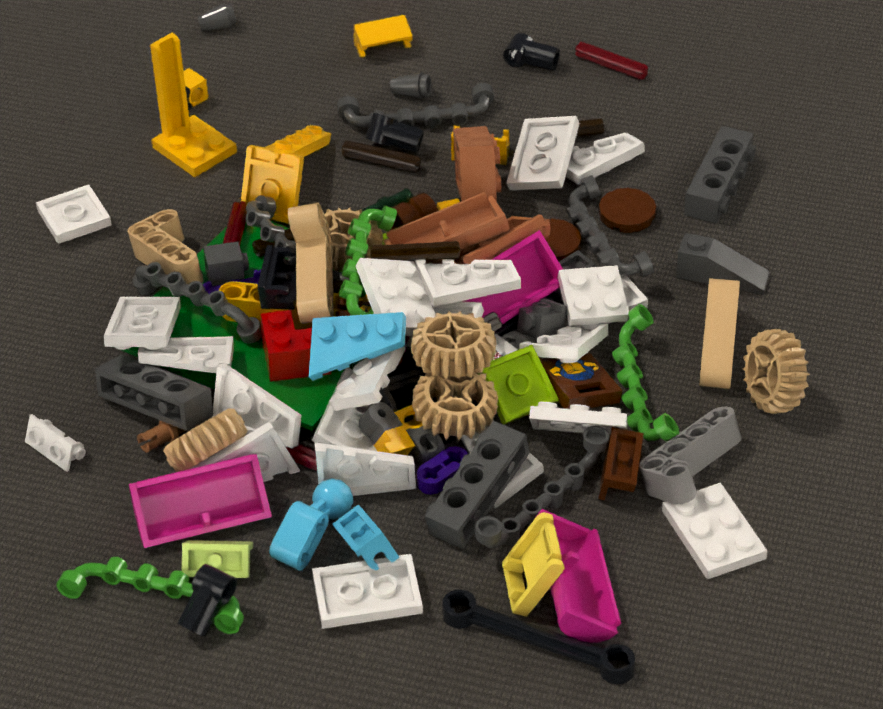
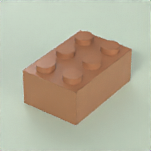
M487 126L453 128L455 176L461 201L485 192L487 197L493 196L497 202V193L502 192L501 176L498 174V168H496V164H500V150L497 147L494 134L489 133Z

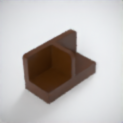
M612 427L609 445L605 451L599 500H605L608 487L634 492L644 433Z

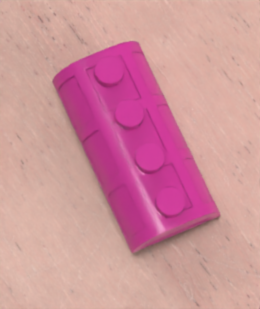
M540 230L491 259L511 260L521 278V289L464 300V302L481 303L484 309L482 317L495 312L503 324L518 315L520 308L530 307L534 302L540 301L559 289L558 273L563 268Z
M257 454L129 484L131 501L143 548L272 517Z
M544 509L540 510L537 515L545 512L553 516V524L555 525L564 564V571L550 587L561 632L568 637L588 643H599L609 640L618 633L617 627L621 624L598 531L594 528L592 530Z

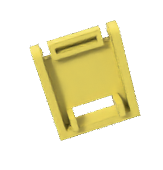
M544 512L537 515L502 561L513 614L527 617L564 571L555 525L553 524L554 520L550 513ZM523 572H525L526 582L528 586L527 589H525L524 580L522 576Z

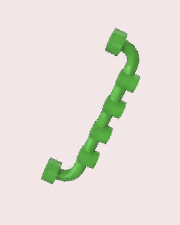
M384 206L382 210L366 209L360 213L358 219L353 218L350 223L348 235L355 237V239L350 238L346 246L345 255L352 257V259L348 258L342 270V276L348 277L349 280L345 279L343 281L339 297L346 299L347 310L351 316L374 314L372 308L367 313L359 307L358 303L363 285H361V279L355 266L360 258H365L368 251L367 237L371 230L369 222L371 220L378 221L377 226L379 229L387 232L390 231L397 215V210Z
M638 304L628 312L630 319L625 322L619 334L620 346L612 352L614 360L620 366H624L617 373V378L625 388H629L627 392L622 394L621 398L628 409L634 410L627 417L628 426L634 432L644 433L643 439L647 441H657L661 438L664 441H669L679 434V427L675 420L667 413L662 414L653 421L645 405V401L648 399L647 393L640 383L643 374L636 365L635 357L638 356V352L631 342V336L636 328L644 331L654 321L648 309L642 304ZM652 422H653V426H654L653 429L650 428V424H651Z
M111 557L107 565L86 563L76 567L74 570H66L62 573L56 584L58 591L63 596L71 599L81 596L87 585L85 578L89 576L102 577L106 583L111 585H117L119 582L133 584L137 590L142 592H148L150 589L164 591L167 596L173 599H179L182 595L191 597L193 593L192 584L189 583L190 579L182 571H173L169 578L158 576V570L151 564H142L138 571H132L127 569V563L119 557ZM232 596L227 604L220 607L214 618L215 626L223 633H237L244 621V615L240 611L238 599Z

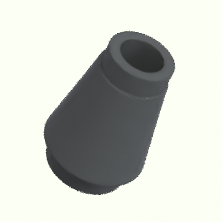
M222 3L197 16L202 31L232 28L231 25L237 23L231 3L227 5Z
M423 72L392 77L390 89L392 93L423 99L424 96H430L432 80L430 75H425Z

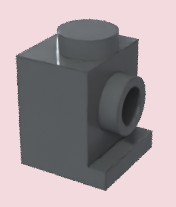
M544 298L541 299V302H534L530 307L520 308L517 332L536 339L542 335H556L558 329L565 327L567 306Z

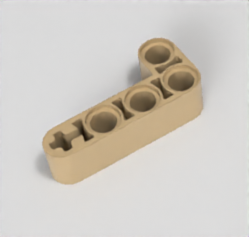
M312 203L288 208V221L296 241V294L300 322L307 324L312 323L313 318L334 317L332 237L321 205L319 203Z
M172 209L163 210L129 227L128 235L134 255L139 261L145 265L158 262L167 275L175 271L180 272L187 284L194 281L203 282V275L196 252L182 243L184 241V234L177 211Z
M709 278L699 383L701 387L730 389L740 281Z

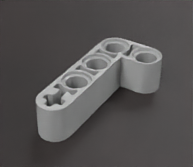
M726 406L713 409L643 458L639 463V468L647 494L672 504H684L693 500L697 495L693 476L736 446L742 439L734 409Z

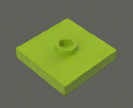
M533 345L492 360L490 367L483 368L482 373H478L486 374V381L494 383V390L497 391L498 395L497 414L503 425L529 415L530 406H538V402L557 403L559 401Z

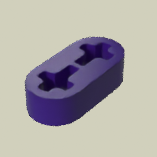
M449 447L421 465L417 470L418 489L430 495L441 492L445 482L452 478L459 469L460 463L458 462H461L463 457L469 453L461 447Z

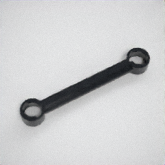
M457 589L450 591L443 598V619L452 628L463 629L474 624L600 668L602 678L612 684H624L630 681L634 675L635 654L625 645L612 644L603 649L476 605L475 596L466 590ZM464 605L469 607L470 610L464 613H455V610L451 607ZM615 659L622 660L628 666L622 669L613 668L614 665L609 663V661Z

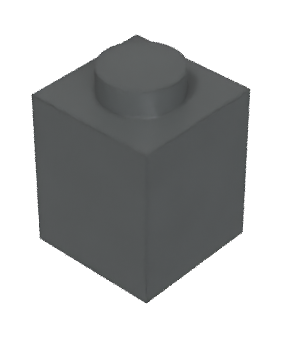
M239 242L203 246L207 279L212 283V286L221 285L231 280L244 279V271L249 270L247 253H241Z

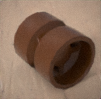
M421 193L410 198L407 203L402 202L392 207L397 210V215L391 230L439 211L433 199L428 194Z

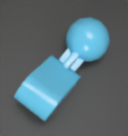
M331 478L318 484L312 495L313 504L310 506L301 501H296L291 505L271 543L269 553L272 558L298 571L303 570L308 565L327 528L329 519L341 518L350 511L353 505L351 489L342 480Z

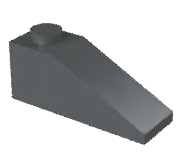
M688 233L684 234L678 251L676 278L709 284V278L740 281L739 290L764 294L769 278V270L714 238Z

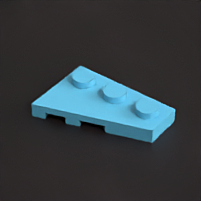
M397 312L313 318L309 378L314 381L322 378V374L335 369L341 371L349 368V364L364 358L370 360L404 347L406 335L405 314Z

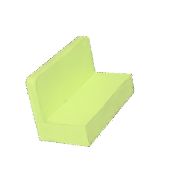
M188 540L182 543V572L186 573L188 577H194L202 565L209 564L235 578H249L250 550L253 549V542Z

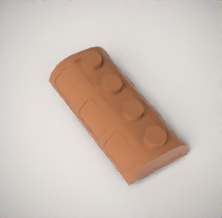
M483 192L386 232L388 239L383 240L385 245L457 241L460 244V252L464 253L474 249L476 244L485 240L491 241L510 231L505 214L494 197H487V194ZM442 259L426 260V264H438L442 262Z
M541 214L533 218L511 216L507 219L510 231L491 241L485 240L476 244L474 249L468 252H460V257L454 259V264H471L474 260H491L539 230L544 238L547 239L551 231L549 219H543Z

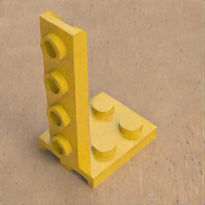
M170 33L150 44L162 133L151 139L152 147L195 178L237 153L236 143L197 116L192 115L189 117L180 40L177 35Z
M308 125L302 130H297L292 135H286L285 138L276 140L275 143L267 147L247 146L241 201L248 203L254 201L260 195L272 197L276 202V211L270 220L289 224L288 208L296 207L299 203L304 157L327 146L331 140V133L322 131V127Z

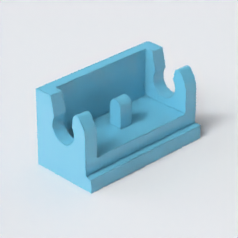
M359 504L332 523L358 557L361 555L371 569H379L378 564L374 561V556L379 552H383L384 556L392 563L399 558V555L383 532Z

